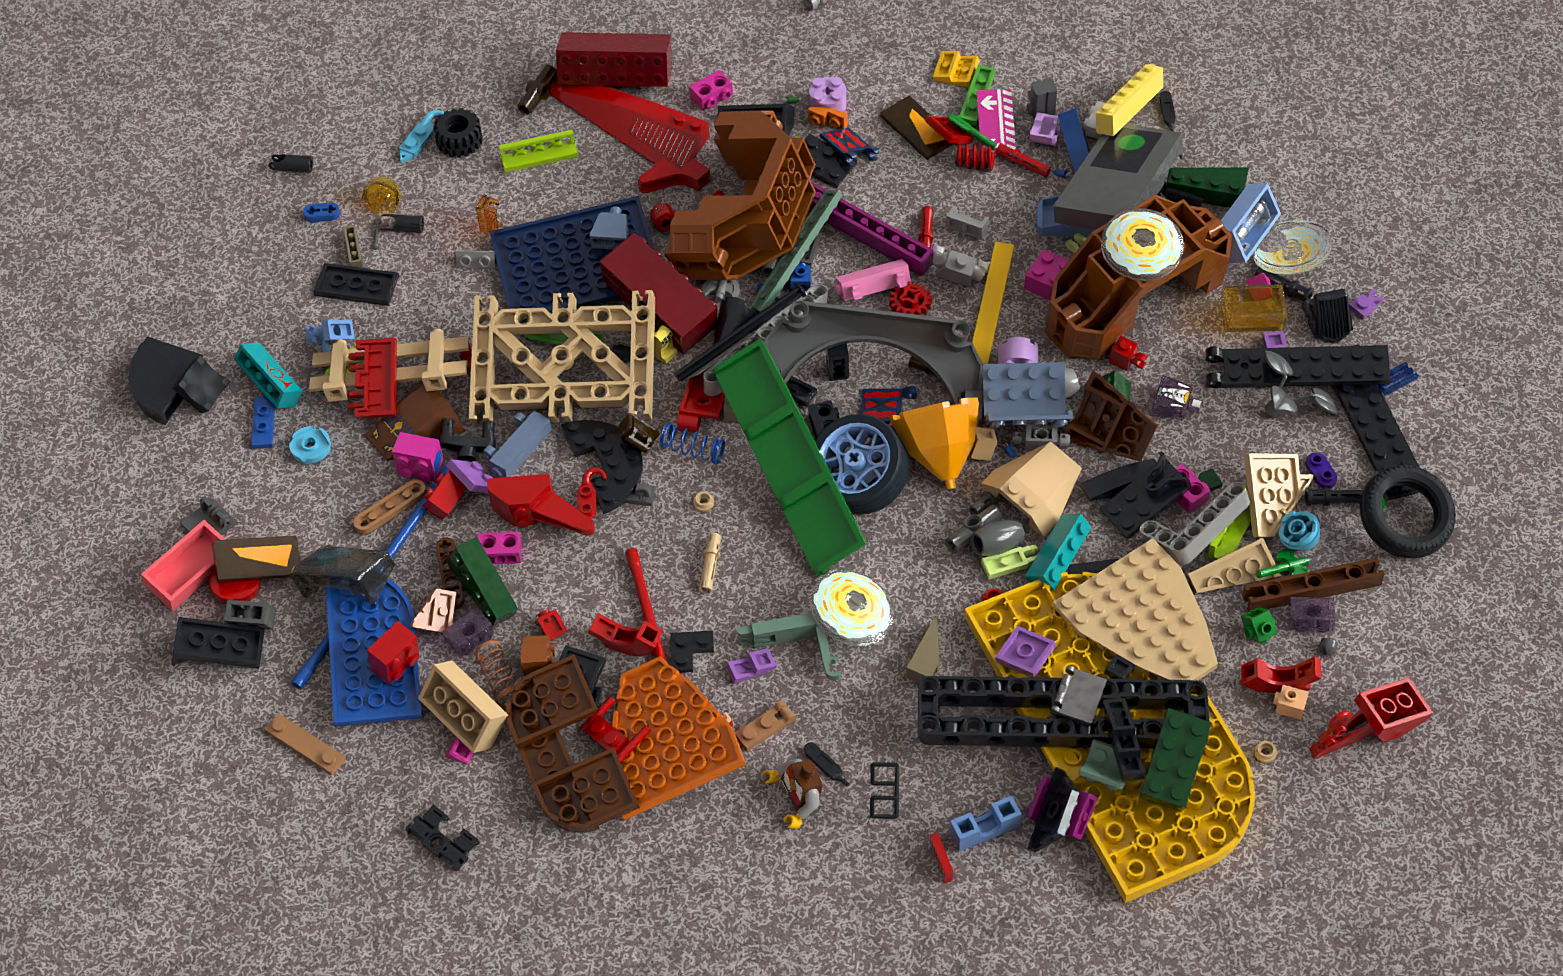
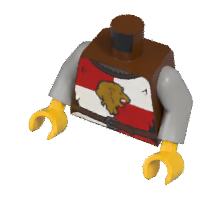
M791 759L776 768L777 770L763 771L762 776L770 775L769 780L765 783H776L779 780V776H781L780 780L797 812V815H786L784 822H791L788 828L798 829L802 823L801 819L807 818L819 807L823 785L816 772V765L811 760Z

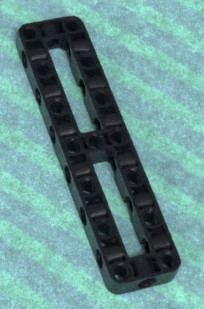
M925 676L918 683L917 735L920 742L926 745L1091 748L1094 739L1112 745L1109 734L1104 733L1108 731L1105 717H1095L1091 725L1059 714H1053L1051 711L1050 719L1032 718V716L987 718V716L960 715V717H942L940 715V706L1050 708L1051 710L1052 706H1056L1053 702L1062 678ZM1107 679L1102 693L1106 692L1110 695L1102 694L1097 709H1104L1103 700L1125 698L1129 709L1168 710L1170 708L1173 710H1183L1185 714L1210 722L1207 687L1198 680ZM1140 718L1139 720H1133L1136 727L1135 736L1140 749L1155 748L1164 718ZM976 729L977 732H971L969 730ZM1014 730H1021L1022 732L1017 733ZM1149 732H1154L1157 735H1151Z

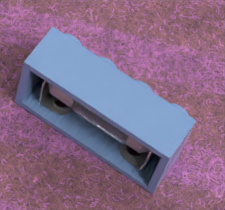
M1268 183L1248 184L1222 218L1223 226L1232 235L1228 263L1247 262L1281 215Z

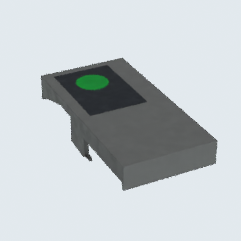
M1125 124L1114 136L1102 134L1053 205L1055 223L1096 230L1153 195H1157L1163 187L1165 175L1178 156L1183 159L1182 132Z

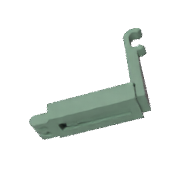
M815 612L752 623L737 629L738 643L740 645L754 643L755 648L816 637L826 677L833 681L841 678V672L833 673L829 669V665L837 663V657L830 655L823 620L820 615H815Z

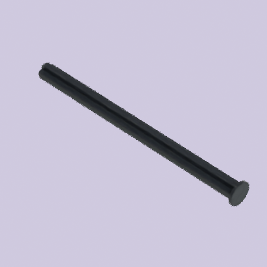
M795 284V288L676 371L674 375L677 380L683 381L797 299L806 297L802 286Z

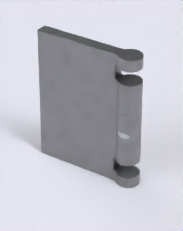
M1067 666L1065 672L1068 674L1063 675L1053 702L1056 706H1052L1050 711L1053 714H1059L1091 725L1107 679L1075 669L1072 666Z

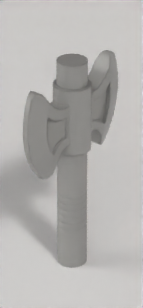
M735 279L730 283L727 280H706L702 286V292L704 296L715 293V301L721 302L725 294L738 298L740 287Z

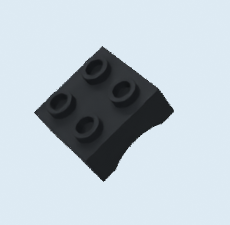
M200 355L192 360L172 389L200 413H206L212 408L214 402L230 381L216 372Z

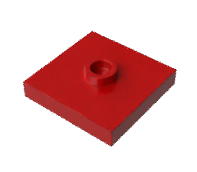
M927 116L925 122L949 143L971 144L974 140L970 134L963 132L947 120V117Z

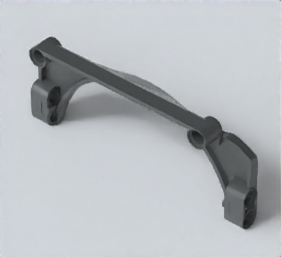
M800 300L795 301L791 305L788 320L781 319L765 338L764 343L786 384L791 376L807 360L826 349L838 345L871 342L898 348L920 360L938 377L948 392L953 405L958 404L959 399L978 398L977 427L981 425L983 363L973 342H967L970 326L965 321ZM794 310H801L803 315H796ZM955 330H962L964 335H958Z

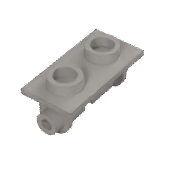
M456 250L457 268H495L496 256L493 250Z

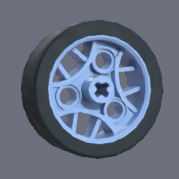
M866 414L847 415L827 425L815 440L830 472L832 467L839 465V473L831 474L852 514L861 515L879 511L891 504L903 490L909 474L908 453L894 430L883 420ZM867 438H873L871 446L864 445ZM847 447H851L847 453H844ZM879 457H883L879 463H875ZM878 476L879 479L869 486L868 484ZM851 480H855L853 485L848 486Z

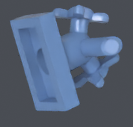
M352 320L321 321L322 326L315 327L314 324H311L304 328L307 338L306 343L308 345L311 342L321 344L322 352H330L329 341L335 342L339 339L349 341L355 339Z

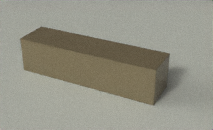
M355 225L343 227L350 266L362 268L363 262Z

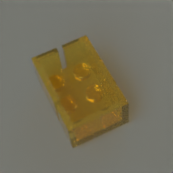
M1282 284L1244 286L1241 301H1239L1240 286H1222L1220 306L1224 332L1281 331L1285 329L1287 310Z

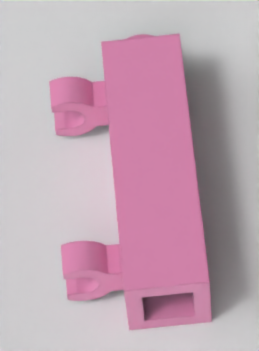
M903 259L838 276L836 277L835 291L837 296H840L844 301H848L851 299L859 300L863 298L862 296L891 289L895 286L899 288L905 287L908 281L911 282L908 264Z

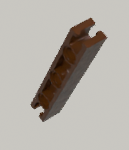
M1376 557L1244 585L1242 597L1244 602H1248V612L1257 607L1272 609L1381 586L1384 572L1380 570L1376 573L1380 565Z

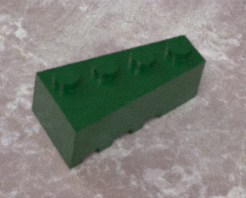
M1249 167L1170 168L1166 188L1169 186L1202 197L1205 204L1231 208L1246 187Z
M476 537L456 546L447 564L481 610L485 620L491 626H494L514 616L518 607L479 539Z

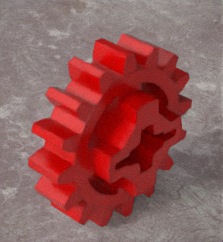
M908 281V285L902 288L895 286L894 292L890 293L889 306H891L892 312L927 315V310H931L932 296H930V290L925 291V285L919 287L918 282L911 285V282Z

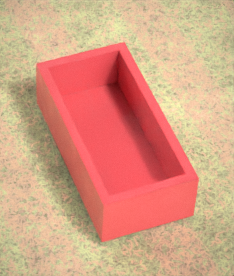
M203 520L141 574L143 585L169 609L174 611L209 580L210 574L215 568L212 541L226 539Z

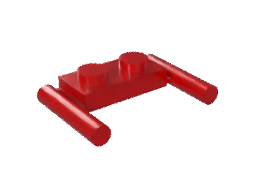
M609 696L598 707L599 713L590 716L579 728L605 750L614 747L620 762H622L651 732V729L644 725L629 741L627 737L602 718L616 702Z

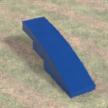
M1076 108L1059 114L1058 118L1076 173L1090 153V148L1087 144Z

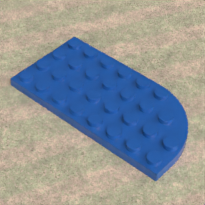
M362 569L325 571L334 727L422 718L421 701L418 699L420 695L418 661L413 666H409L399 680H394L388 685L370 670L367 649L397 621L416 635L415 629L410 628L414 614L408 597L393 581L372 571Z

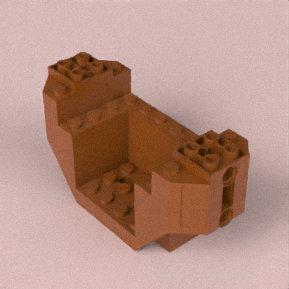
M731 111L719 113L714 123V128L717 131L714 136V142L726 165L734 166L739 177L748 179L742 195L703 196L698 210L676 211L671 220L670 241L665 248L664 254L667 260L675 266L676 271L684 274L689 280H729L741 278L793 250L816 194V190L810 180L816 164L804 138H791L782 130L783 125L777 120L774 111Z
M1153 195L1125 212H1150L1167 218L1173 223L1178 233L1181 245L1179 259L1175 264L1168 265L1155 274L1137 275L1130 273L1127 267L1116 263L1112 259L1111 253L1106 249V231L1113 220L1091 232L1054 278L1045 333L1069 359L1080 357L1100 360L1111 353V349L1119 336L1133 329L1140 298L1178 274L1194 290L1201 288L1207 294L1222 285L1230 258L1232 241L1231 233L1223 226L1222 222L1207 208L1189 206L1184 199L1175 203L1157 195ZM1147 228L1135 229L1136 232L1132 235V238L1136 244H1139L1141 247L1155 245L1156 241L1153 231Z

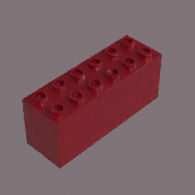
M562 32L556 48L558 84L668 87L672 71L671 34Z
M634 232L600 261L602 281L631 308L632 291H638L640 297H643V301H639V306H647L648 296L645 295V291H653L655 296V330L658 331L662 325L666 326L673 334V346L683 355L716 327V303L712 299H707L701 289L697 286L694 287L684 274L676 271L675 266L670 261H665L661 253L657 249H652L644 237H639ZM642 315L641 317L645 320L647 315Z

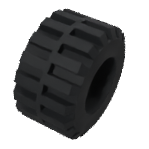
M453 108L451 111L446 110L444 114H440L438 119L434 121L433 129L438 149L444 155L449 154V157L456 155L457 158H461V155L469 156V152L473 154L475 153V148H480V144L483 141L480 121L474 112L471 113V110H464L463 108Z

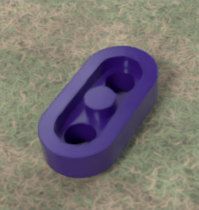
M1320 453L1309 454L1306 458L1305 466L1309 473L1314 475L1313 479L1321 488H1333L1337 482V474L1325 456Z

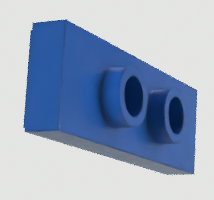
M255 396L252 449L273 448L275 406L266 396Z

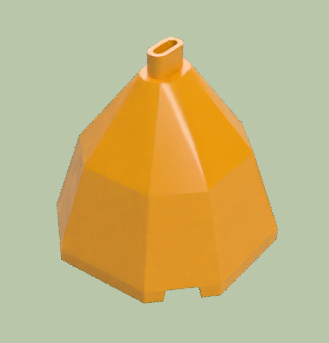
M978 398L959 399V403L950 405L949 401L904 411L899 413V415L889 416L892 426L909 455L940 481H945L946 490L957 488L955 479L958 478L976 439Z

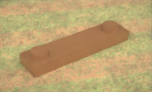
M278 714L265 728L266 733L330 775H333L346 760L344 755L281 714Z

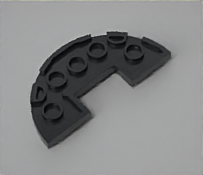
M595 420L570 421L561 424L562 431L574 456L578 457L595 451L606 473L607 479L605 480L602 476L590 480L595 488L596 501L602 513L611 512L626 502L625 499L631 493H635L637 483L641 482L643 471L641 451L626 442L620 428L615 425Z

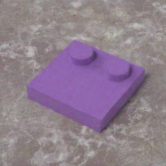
M449 460L446 466L469 491L489 494L487 479L493 477L482 470L481 464L475 461Z
M1017 625L996 655V662L1035 678L1056 647V644L1051 639Z

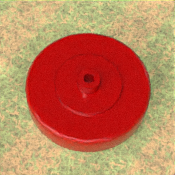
M214 568L209 577V586L212 595L224 604H227V600L250 601L259 592L261 579L217 582L216 570Z

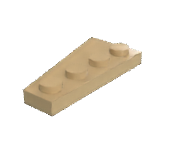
M1260 538L1187 573L1186 576L1194 592L1200 593L1280 577L1281 574L1277 573L1257 578V570L1276 565L1264 539Z

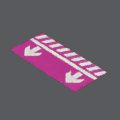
M1011 89L977 91L979 131L997 143L992 152H995L1000 143L1015 150ZM980 142V146H984V150L987 152L989 147Z

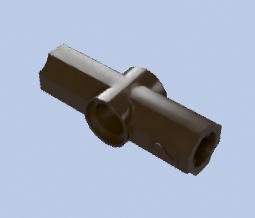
M546 65L535 81L530 80L527 83L526 93L517 105L518 110L530 115L541 99L546 100L549 97L550 86L557 78V69L552 65Z

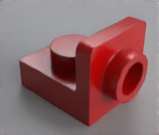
M546 609L537 615L539 618L536 619L535 624L536 626L539 625L544 636L549 635L550 641L568 632L556 609L551 612L549 609Z

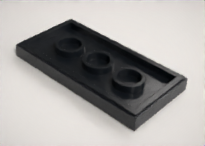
M324 263L313 293L314 296L389 306L399 273Z

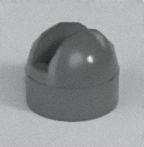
M1322 638L1319 650L1323 655L1328 654L1331 656L1337 650L1338 642L1330 638Z

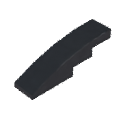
M1153 458L1118 467L1086 480L1079 486L1089 501L1111 498L1147 471L1156 461Z
M1125 698L1103 700L1108 732L1122 780L1145 779L1146 771L1140 758L1141 749L1135 736L1136 727Z

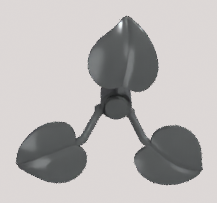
M1263 351L1269 366L1275 372L1282 374L1279 386L1271 387V400L1264 407L1271 417L1277 418L1283 411L1296 413L1298 410L1296 405L1308 398H1313L1314 402L1323 410L1338 415L1337 408L1331 397L1319 388H1313L1312 393L1293 401L1281 389L1287 379V375H1293L1291 366L1277 353Z

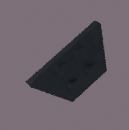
M1055 767L1027 848L1031 851L1037 852L1064 837L1069 829L1070 818L1077 806L1079 792L1063 769Z

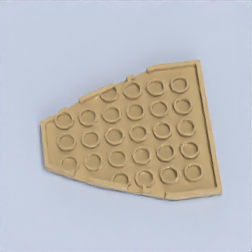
M1153 538L1053 602L1052 607L1081 638L1085 640L1088 638L1097 643L1098 648L1102 650L1105 648L1115 655L1117 654L1134 664V669L1144 674L1147 671L1158 676L1160 680H1200L1218 666L1206 621L1181 567Z

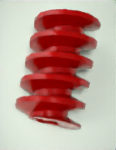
M959 143L955 165L958 162L959 167L962 168L964 163H966L967 168H970L973 163L974 168L978 169L981 164L982 170H985L988 165L989 170L993 171L996 150L992 152V148L989 147L986 152L984 146H981L980 150L977 151L976 145L970 150L969 144H966L965 148L962 149V145Z

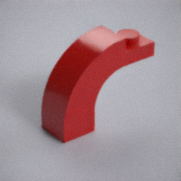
M598 613L587 633L605 642L604 647L629 656H646L656 647L663 630L645 620L640 627H626Z
M1315 656L1292 666H1274L1259 658L1241 665V684L1257 692L1276 693L1277 691L1281 693L1283 685L1307 691L1310 690V683L1321 679V659Z

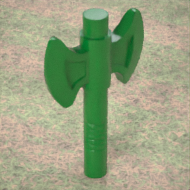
M952 113L948 115L947 120L963 132H967L987 147H991L992 150L995 149L997 143L971 127L969 123L957 115L955 116Z
M1283 549L1278 552L1275 559L1284 563L1259 569L1256 571L1257 578H1263L1284 571H1292L1291 575L1312 570L1304 567L1309 565L1308 557L1296 558L1294 555L1295 550Z

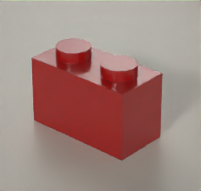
M450 469L445 474L440 473L435 480L436 487L434 489L430 488L423 497L426 501L422 506L441 520L450 513L467 489Z

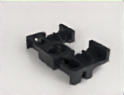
M432 805L422 818L416 816L413 819V825L408 824L406 831L408 834L411 832L422 840L421 844L439 859L444 857L453 865V870L458 871L468 861L469 856L467 853L476 844L479 845L480 841L463 828L460 832L461 836L457 840L454 839V843H452L449 838L437 830L439 828L438 824L442 820H449L448 815L435 805ZM437 838L442 839L443 844L437 849L432 848L433 840Z

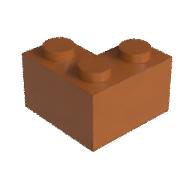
M549 635L523 637V644H521V667L524 677L554 663L555 644L550 642Z

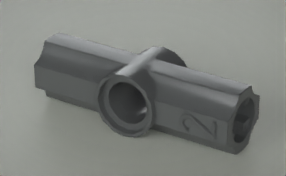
M992 504L978 515L965 517L963 526L945 539L946 545L950 551L957 553L970 543L972 533L987 523L1003 519L1002 512L997 506Z

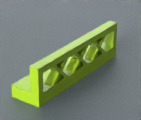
M573 130L499 145L505 173L578 157ZM570 137L569 141H560L562 138ZM544 142H551L549 145H542ZM526 146H533L531 149H524ZM514 150L512 153L509 154L504 153V151Z
M1245 484V488L1248 494L1247 484ZM1249 505L1211 542L1207 558L1217 560L1237 549L1251 525Z

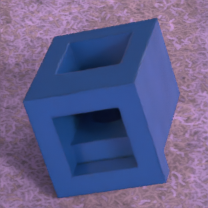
M802 262L799 263L791 274V290L795 288V284H807L801 285L805 292L811 288V266H807Z

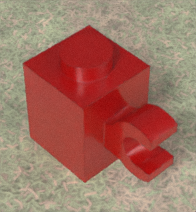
M1120 336L1111 349L1109 363L1126 371L1131 364L1143 369L1147 363L1145 361L1148 356L1144 353H1137L1138 343Z

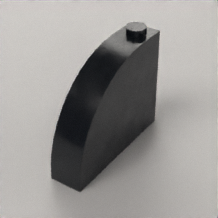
M148 336L139 345L130 364L129 384L139 408L149 418L164 425L168 423L184 399L172 387L192 360L200 355L202 356V354Z

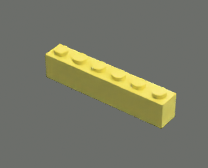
M1146 64L1096 112V133L1114 136L1163 88V67Z

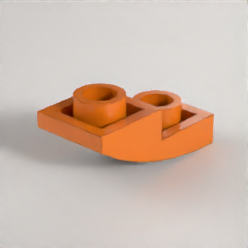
M809 107L808 121L815 126L819 125L823 128L829 123L834 128L843 129L848 126V113L825 107Z

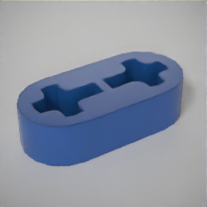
M319 203L307 205L303 209V214L308 222L333 221L340 216V210L335 203Z

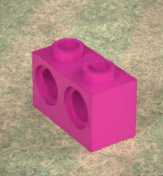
M720 70L689 86L690 98L702 111L714 107L716 103L726 100L733 95L732 82Z
M1180 464L1176 469L1183 477H1187L1190 480L1192 488L1176 501L1191 514L1208 502L1210 489L1206 483L1201 482L1194 475L1192 470Z
M520 532L478 533V539L492 564L521 563L522 541Z

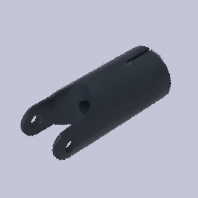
M274 154L272 155L274 162H270L268 166L272 170L312 172L314 162L313 157L309 155Z
M380 215L393 217L396 221L394 228H380L381 230L423 233L424 216Z

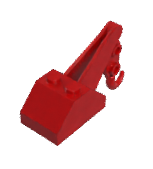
M590 468L583 474L582 483L577 491V509L554 493L550 474L487 479V490L493 511L513 526L525 528L529 525H535L540 521L590 536L595 532L592 518L596 515V491L590 481V477L593 474H600L605 480L607 476L604 470L600 468Z
M1407 677L1360 692L1354 699L1360 711L1353 716L1348 710L1336 714L1329 721L1328 726L1330 728L1318 736L1320 740L1313 744L1309 750L1314 758L1317 759L1373 734H1377L1385 743L1405 735L1427 721L1433 712L1413 682ZM1366 720L1369 722L1368 725L1340 738Z

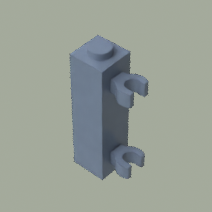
M533 411L528 418L521 412H518L513 417L517 420L515 425L518 429L498 451L490 445L483 450L487 454L485 459L490 462L491 472L495 477H511L552 431L549 418L536 411Z

